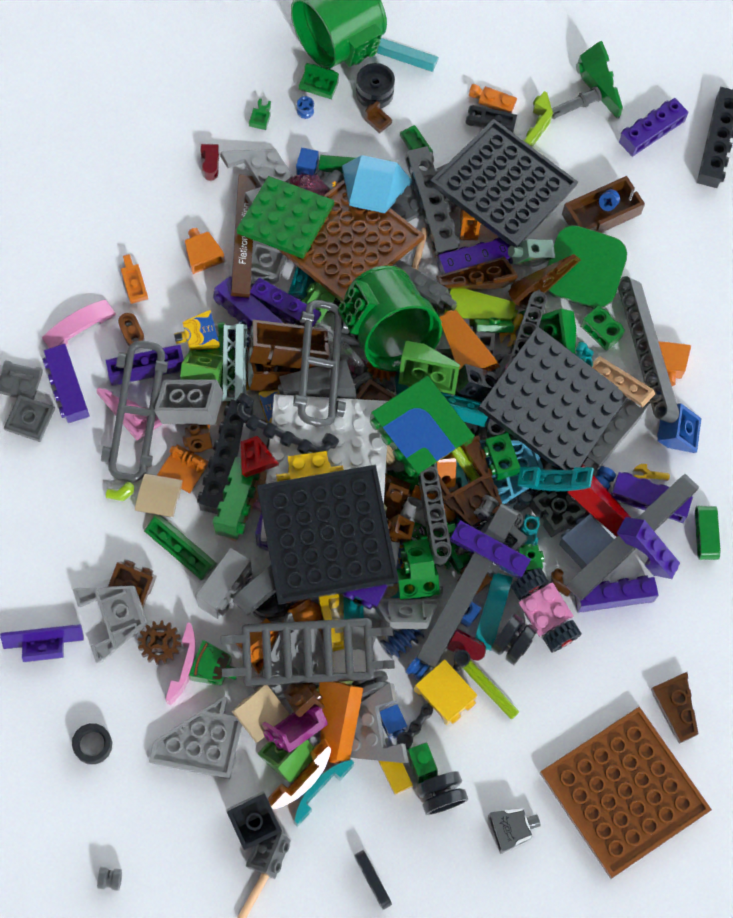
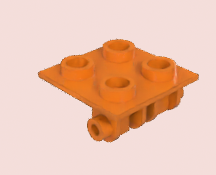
M177 444L171 447L169 451L171 454L157 476L183 480L181 489L190 494L206 470L209 461L195 453L190 454L189 450Z

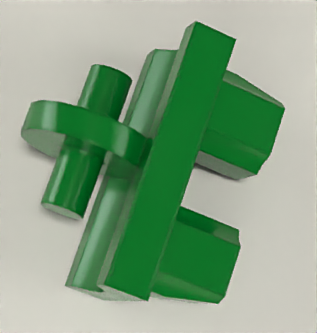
M450 541L451 554L447 562L437 565H444L447 570L453 566L459 575V572L468 565L471 558L467 555V552L458 556L455 551L461 547ZM439 551L437 553L439 556H446V554L444 555L443 553L444 551Z

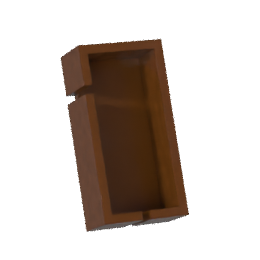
M625 176L565 203L562 216L568 226H580L602 233L641 215L645 203L637 191L634 192L635 187L629 178ZM607 190H615L620 196L619 204L611 211L603 210L599 204L600 197Z
M253 320L249 333V362L258 364L270 362V365L301 368L304 326ZM312 327L310 356L328 360L330 355L328 329ZM309 364V369L318 367L317 365Z

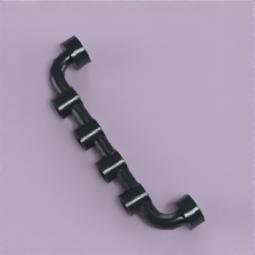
M240 393L236 400L238 403L237 413L242 420L247 422L245 426L248 429L255 431L257 427L264 430L262 434L269 439H273L274 435L281 438L280 443L286 447H290L291 444L297 445V451L301 454L328 452L330 448L335 449L339 443V439L336 436L326 433L322 439L324 445L315 446L307 439H300L290 431H283L273 423H266L256 415L247 414L245 408H250L254 402L249 395Z
M459 650L455 653V664L452 668L457 673H459L461 668L469 664L470 654L465 650ZM429 703L422 706L417 719L410 723L409 730L401 732L397 736V745L405 744L406 750L412 746L413 737L420 733L424 721L432 716L433 707ZM429 709L430 713L425 714L423 710ZM417 725L419 729L415 731L412 729V726Z

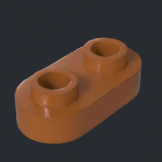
M132 313L122 314L118 319V324L127 345L130 346L134 342L132 341L134 338H138V341H145L144 333L136 316Z

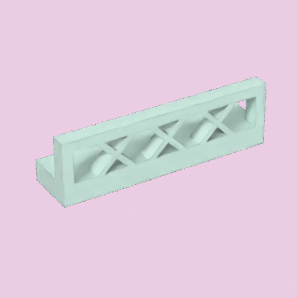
M244 324L224 325L223 401H231V399L236 401L240 393L246 394L247 325ZM229 330H236V340L234 342L228 338ZM233 347L236 349L234 361L228 357V352ZM232 366L235 367V379L233 380L228 376V370ZM234 385L235 397H228V389Z

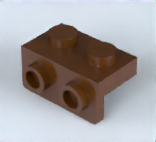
M313 683L290 684L283 692L294 713L299 717L314 704L322 710L325 708L321 701L323 697L316 690L317 687Z

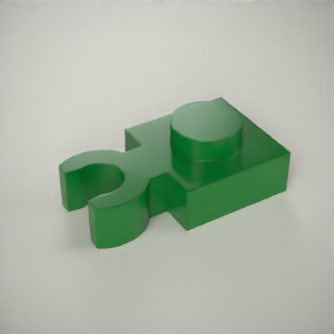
M262 99L258 100V109L253 108L249 127L262 130L267 129L271 117V112H269L271 101H268V104L263 106Z

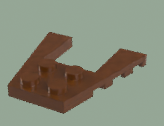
M478 435L474 437L471 444L466 447L463 444L461 448L480 478L450 493L439 476L443 503L458 518L471 527L483 521L476 517L474 511L476 508H479L484 495L493 497L499 503L492 511L491 517L496 514L502 504ZM424 475L426 480H433L431 476Z

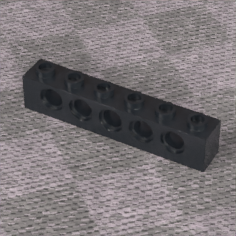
M720 86L717 93L698 174V184L718 188L720 182H724L726 172L723 170L729 162L727 153H730L733 144L730 142V138H733V89Z
M232 399L230 404L225 406L224 416L226 417L224 423H220L218 430L220 437L219 440L216 439L214 442L213 450L215 453L208 462L209 473L204 475L202 483L204 489L203 492H199L197 498L201 511L217 515L219 502H224L223 491L225 485H230L231 483L228 482V477L235 457H238L243 425L247 423L239 417L237 413L238 403ZM253 405L250 408H245L247 414L253 415ZM233 420H239V421H240L239 424H236V425L231 424V422H232ZM233 437L235 440L228 442L226 438ZM223 454H228L230 456L228 459L220 458ZM219 471L225 473L221 477L215 476V474ZM212 489L219 490L215 495L209 493Z

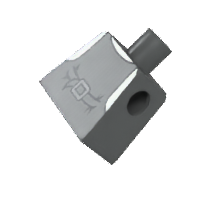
M524 809L496 811L488 815L500 854L532 838L530 829L541 826L538 815L526 817Z

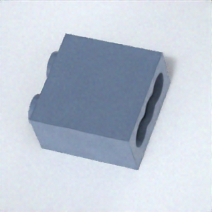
M591 514L586 518L582 516L575 523L576 526L572 530L570 528L565 530L561 534L562 539L559 543L581 569L585 568L614 540Z

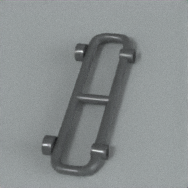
M322 300L311 301L306 307V312L302 311L300 316V322L305 324L299 395L295 394L293 406L298 407V416L304 423L327 427L334 422L336 416L343 417L346 409V402L337 401L341 333L348 334L349 330L338 312L339 307L334 303ZM314 308L328 309L335 314L332 361L310 356ZM309 364L331 368L329 407L326 419L310 417L305 412Z
M135 341L128 347L127 353H118L116 367L124 368L112 445L111 447L103 446L101 462H108L110 474L118 480L139 481L146 474L147 467L152 466L153 456L149 454L156 416L154 410L160 392L162 373H167L168 362L165 361L163 348L159 344L149 341ZM138 348L157 352L149 409L126 405L134 353ZM125 413L148 416L140 467L136 474L122 473L116 469Z

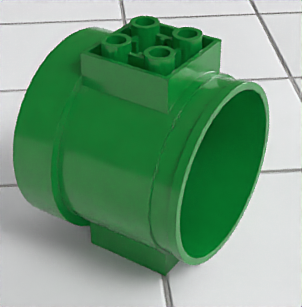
M293 0L291 4V19L297 37L311 59L322 68L331 69L342 62H345L348 67L359 65L365 58L373 57L378 52L381 37L387 29L386 12L381 0Z
M379 266L362 273L348 287L344 300L338 308V312L350 333L358 335L359 345L368 361L375 368L383 371H400L401 358L406 341L426 344L435 349L442 335V321L429 300L420 295L409 275L404 270L395 266Z

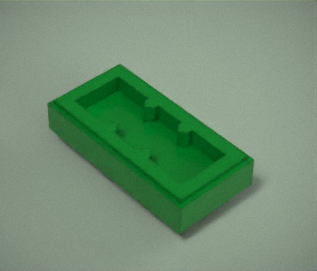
M415 125L400 132L399 136L409 150L428 146L429 152L433 153V150Z
M496 317L474 319V326L477 332L514 333V325L511 320H500Z

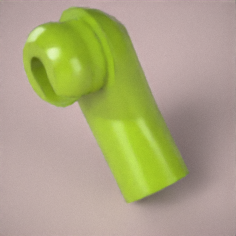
M127 482L119 490L107 489L106 498L125 501L133 494L134 485Z

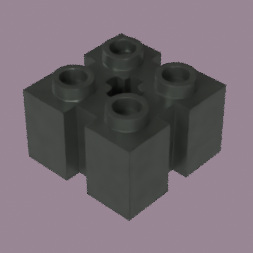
M550 491L548 495L546 492H543L533 498L529 506L536 517H543V527L551 538L563 531L567 522L571 526L582 516L584 517L586 509L576 500L573 501L567 491Z

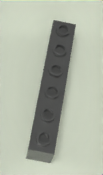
M428 146L409 150L405 155V161L434 256L436 258L445 251H456L460 246L459 237L455 236L453 230L455 229L454 221L449 217V205L444 201L443 194L433 187H426L424 185L425 182L430 183V180L438 173L437 168L435 169L433 165V153L429 152ZM419 166H424L427 170L423 171ZM429 199L436 200L437 204H432ZM434 216H440L442 221H437ZM439 233H445L447 238L441 237Z

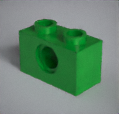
M427 539L403 542L404 550H400L401 560L404 562L405 573H409L411 581L434 578V560Z

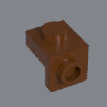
M376 101L366 108L365 121L379 134L392 124V119L380 109V102Z

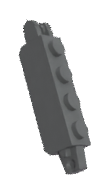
M401 260L392 265L404 270L409 275L420 295L429 300L436 312L442 308L448 311H454L457 308V303L452 299L448 288Z
M628 400L608 424L584 460L583 465L585 467H592L593 471H598L600 466L603 465L637 424L650 402L648 401L644 407H639L632 400Z

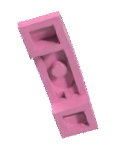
M106 300L95 302L60 321L42 339L49 349L62 344L67 345V340L97 322L102 324L115 316L116 313Z
M187 623L182 639L183 647H188L180 680L179 682L171 680L167 692L166 702L169 705H172L185 690L190 680V670L196 658V640L191 623Z

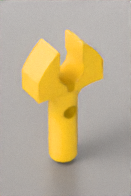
M518 313L513 321L514 333L499 334L501 344L504 338L510 335L511 340L507 347L512 346L513 341L517 339L515 333L523 321L524 315Z
M639 464L633 470L644 474L643 476H633L639 479L666 481L670 479L669 473L650 471L647 468V464Z

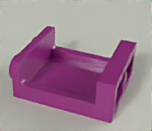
M315 704L301 717L293 712L274 727L267 722L262 723L264 737L269 742H274L279 749L283 748L289 753L328 725L322 709Z

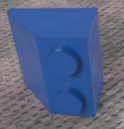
M682 403L677 404L679 416L675 422L668 423L660 420L657 441L670 449L697 453L702 418Z

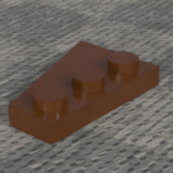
M688 672L651 688L678 743L680 744L697 736L699 733L695 711L692 706L691 689H689Z

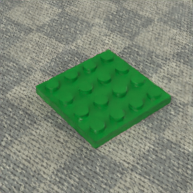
M268 176L237 227V234L304 259L332 210L334 200Z

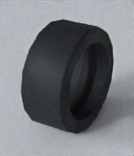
M89 723L81 726L72 738L74 754L80 761L86 764L101 763L109 757L112 751L113 742L111 736L99 724ZM90 732L99 733L104 739L103 750L95 756L84 754L80 748L82 737Z

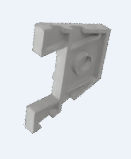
M276 149L222 151L220 154L227 168L244 163L259 188L245 192V198L250 206L268 176L287 183L292 180L291 172Z
M135 586L73 589L79 607L98 601L107 628L109 639L91 645L96 663L104 661L147 625Z
M439 586L440 595L425 596V599L400 600V598H385L384 594L375 610L386 627H393V629H428L443 595V586Z
M393 683L386 684L360 704L350 758L409 763L405 744L386 748L379 707L397 702Z

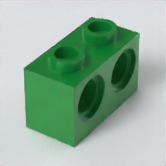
M597 306L583 318L580 326L606 351L622 339L625 332L622 324L615 321L609 312L600 306ZM594 319L600 320L601 323L595 322Z
M505 433L486 439L483 449L486 458L489 457L491 464H489L492 475H495L497 480L518 475L520 465L509 434ZM500 446L502 450L495 451L493 447ZM505 463L509 467L503 469L499 466V464Z
M434 564V578L411 581L409 573L406 574L404 568H398L399 583L397 585L400 600L440 595L439 575L436 564Z

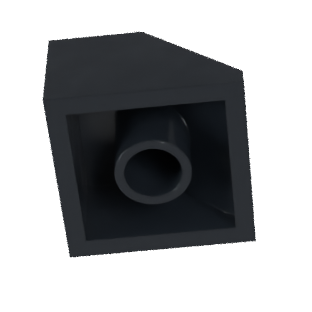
M264 791L226 809L244 850L282 832Z

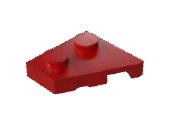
M258 436L240 442L242 474L245 477L279 466L278 461Z

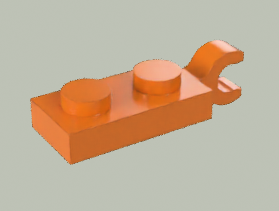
M476 84L471 85L468 95L479 99L478 104L507 113H512L517 102V98L486 86L482 90Z
M130 254L124 255L125 268H121V273L130 304L148 300L139 264L133 265Z

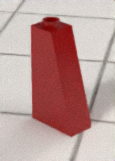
M594 475L592 476L590 488L567 491L616 537L619 536L617 532L625 517L631 518Z

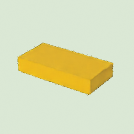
M378 761L394 795L413 787L403 763Z

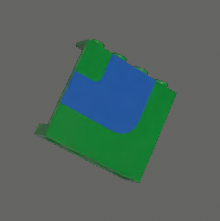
M429 376L421 379L372 411L370 415L372 428L380 432L383 442L392 448L395 458L398 461H402L407 474L413 476L415 480L418 479L421 472L463 444L465 447L468 446L474 439L473 433Z

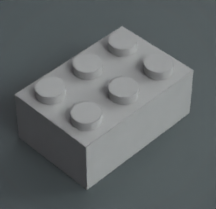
M163 380L154 411L162 424L215 425L224 393L217 380Z
M230 548L196 594L198 607L216 619L221 615L224 616L230 607L228 604L241 591V586L244 583L247 584L253 575L251 574V560Z

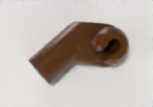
M556 568L551 573V582H553L558 592L568 597L571 591L564 584V572L562 569Z

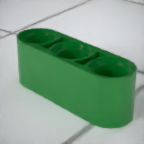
M696 506L695 528L698 559L719 560L721 548L717 506Z

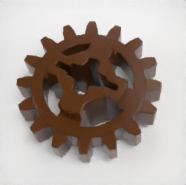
M163 620L160 621L159 625L153 621L152 627L149 625L145 626L146 632L140 631L143 638L137 639L138 643L141 644L138 646V649L143 651L141 653L143 658L148 656L147 660L149 663L154 659L156 665L159 664L160 660L167 664V658L173 661V653L179 654L177 647H181L182 644L177 640H180L181 636L176 634L178 632L176 627L171 629L172 625L170 622L165 626ZM150 636V643L146 646L147 639ZM173 638L172 647L169 648V642L172 641L171 639ZM156 641H163V644H157Z

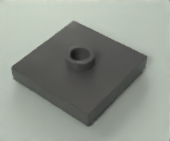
M18 395L4 430L41 442L55 407Z

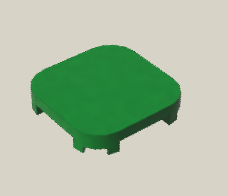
M580 226L565 227L559 232L554 243L555 258L549 260L547 266L573 254L578 256L581 261L553 285L548 292L555 298L566 299L591 307V309H595L597 306L604 308L612 302L616 295L627 261L626 246L621 240Z

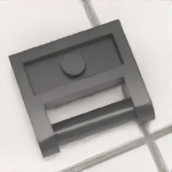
M5 360L0 376V394L18 398V395L34 399L43 369L12 364L11 361ZM14 371L34 377L33 380L9 375V373Z

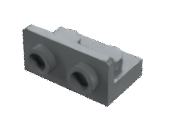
M278 833L254 845L246 867L275 879L281 870L282 861L289 850L291 840L283 833Z

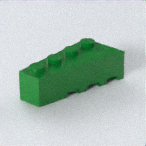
M235 457L228 477V482L231 483L230 485H225L223 491L224 502H219L218 515L213 519L216 535L236 540L239 539L240 534H244L246 523L243 522L245 516L250 514L251 505H249L251 498L254 499L256 493L254 485L261 476L260 472L245 477L242 474L241 458Z

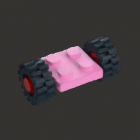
M537 568L513 582L511 588L517 598L522 600L518 603L532 626L538 629V636L541 637L546 634L543 640L551 653L571 644L582 633L574 620L568 621L574 616L553 582L548 584L549 580L542 569Z

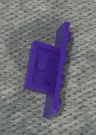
M258 278L250 290L253 296L264 301L266 308L275 316L278 315L283 318L285 323L300 324L302 311L306 312V303L262 278ZM316 309L313 310L314 319L312 327L315 326L321 317V312Z
M77 624L4 632L0 634L3 649L22 647L23 662L64 658V643L83 641L84 634L82 625Z

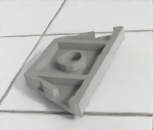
M254 240L251 285H254L258 278H262L269 283L278 282L287 257L276 248Z

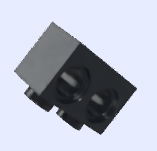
M464 364L458 373V393L484 400L498 381L497 374Z

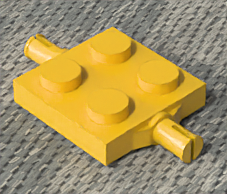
M327 451L287 456L288 473L276 474V479L279 482L344 469L343 465L331 467Z

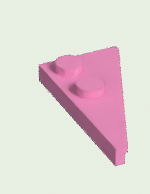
M98 388L97 394L116 416L119 398L112 395L111 391ZM127 399L126 405L140 407L137 403ZM125 413L123 425L136 441L144 437L148 416ZM157 415L155 416L154 429L162 425Z

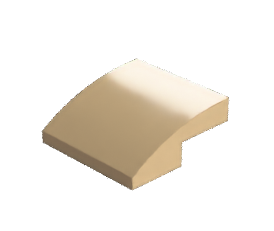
M144 474L135 511L174 518L183 480Z
M261 685L250 697L244 698L232 710L255 743L264 738L263 722H267L274 727L290 715L268 685Z

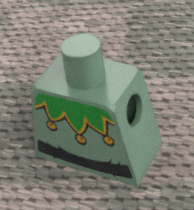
M524 240L517 248L510 246L508 248V255L512 257L514 265L535 267L555 258L553 240Z

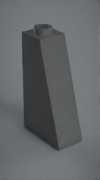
M346 359L339 361L337 398L357 399ZM318 366L309 369L307 396L329 398L331 368ZM301 371L279 376L281 384L277 386L280 395H299Z

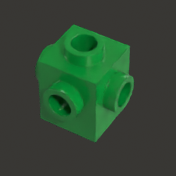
M525 544L518 549L519 553L531 559L524 572L525 575L534 569H543L544 554L543 551H539L538 545Z

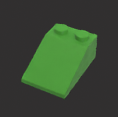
M406 341L401 358L398 384L412 386L426 376H429L440 392L455 395L460 364L426 344Z

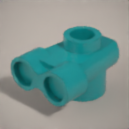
M578 342L575 355L592 367L594 352L588 348L586 343Z
M529 514L525 515L520 532L527 537V541L524 544H532V546L538 544L539 517ZM532 523L533 529H528L526 524Z

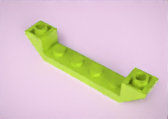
M546 91L541 96L538 95L533 102V113L539 117L536 120L535 127L529 129L526 135L527 138L523 140L531 147L535 145L551 123L553 111Z

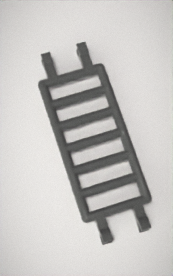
M369 618L244 624L241 628L242 635L220 636L221 644L242 643L243 667L223 668L222 677L244 676V684L246 686L372 680L374 678V669L395 668L394 660L374 661L372 637L393 636V627L372 628V621ZM364 626L366 672H354L352 627ZM331 628H343L346 673H333ZM311 629H323L325 674H313ZM290 630H303L305 675H292ZM270 631H282L284 676H272ZM250 632H262L264 677H252Z

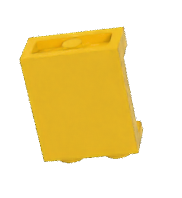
M339 594L319 597L322 620H332L330 609L339 607ZM331 628L332 652L344 650V632L335 633V629Z
M443 660L414 687V691L418 696L422 695L444 719L446 726L450 722L452 724L456 723L462 717L460 713L465 709L469 711L476 704L475 700L478 696L446 660Z

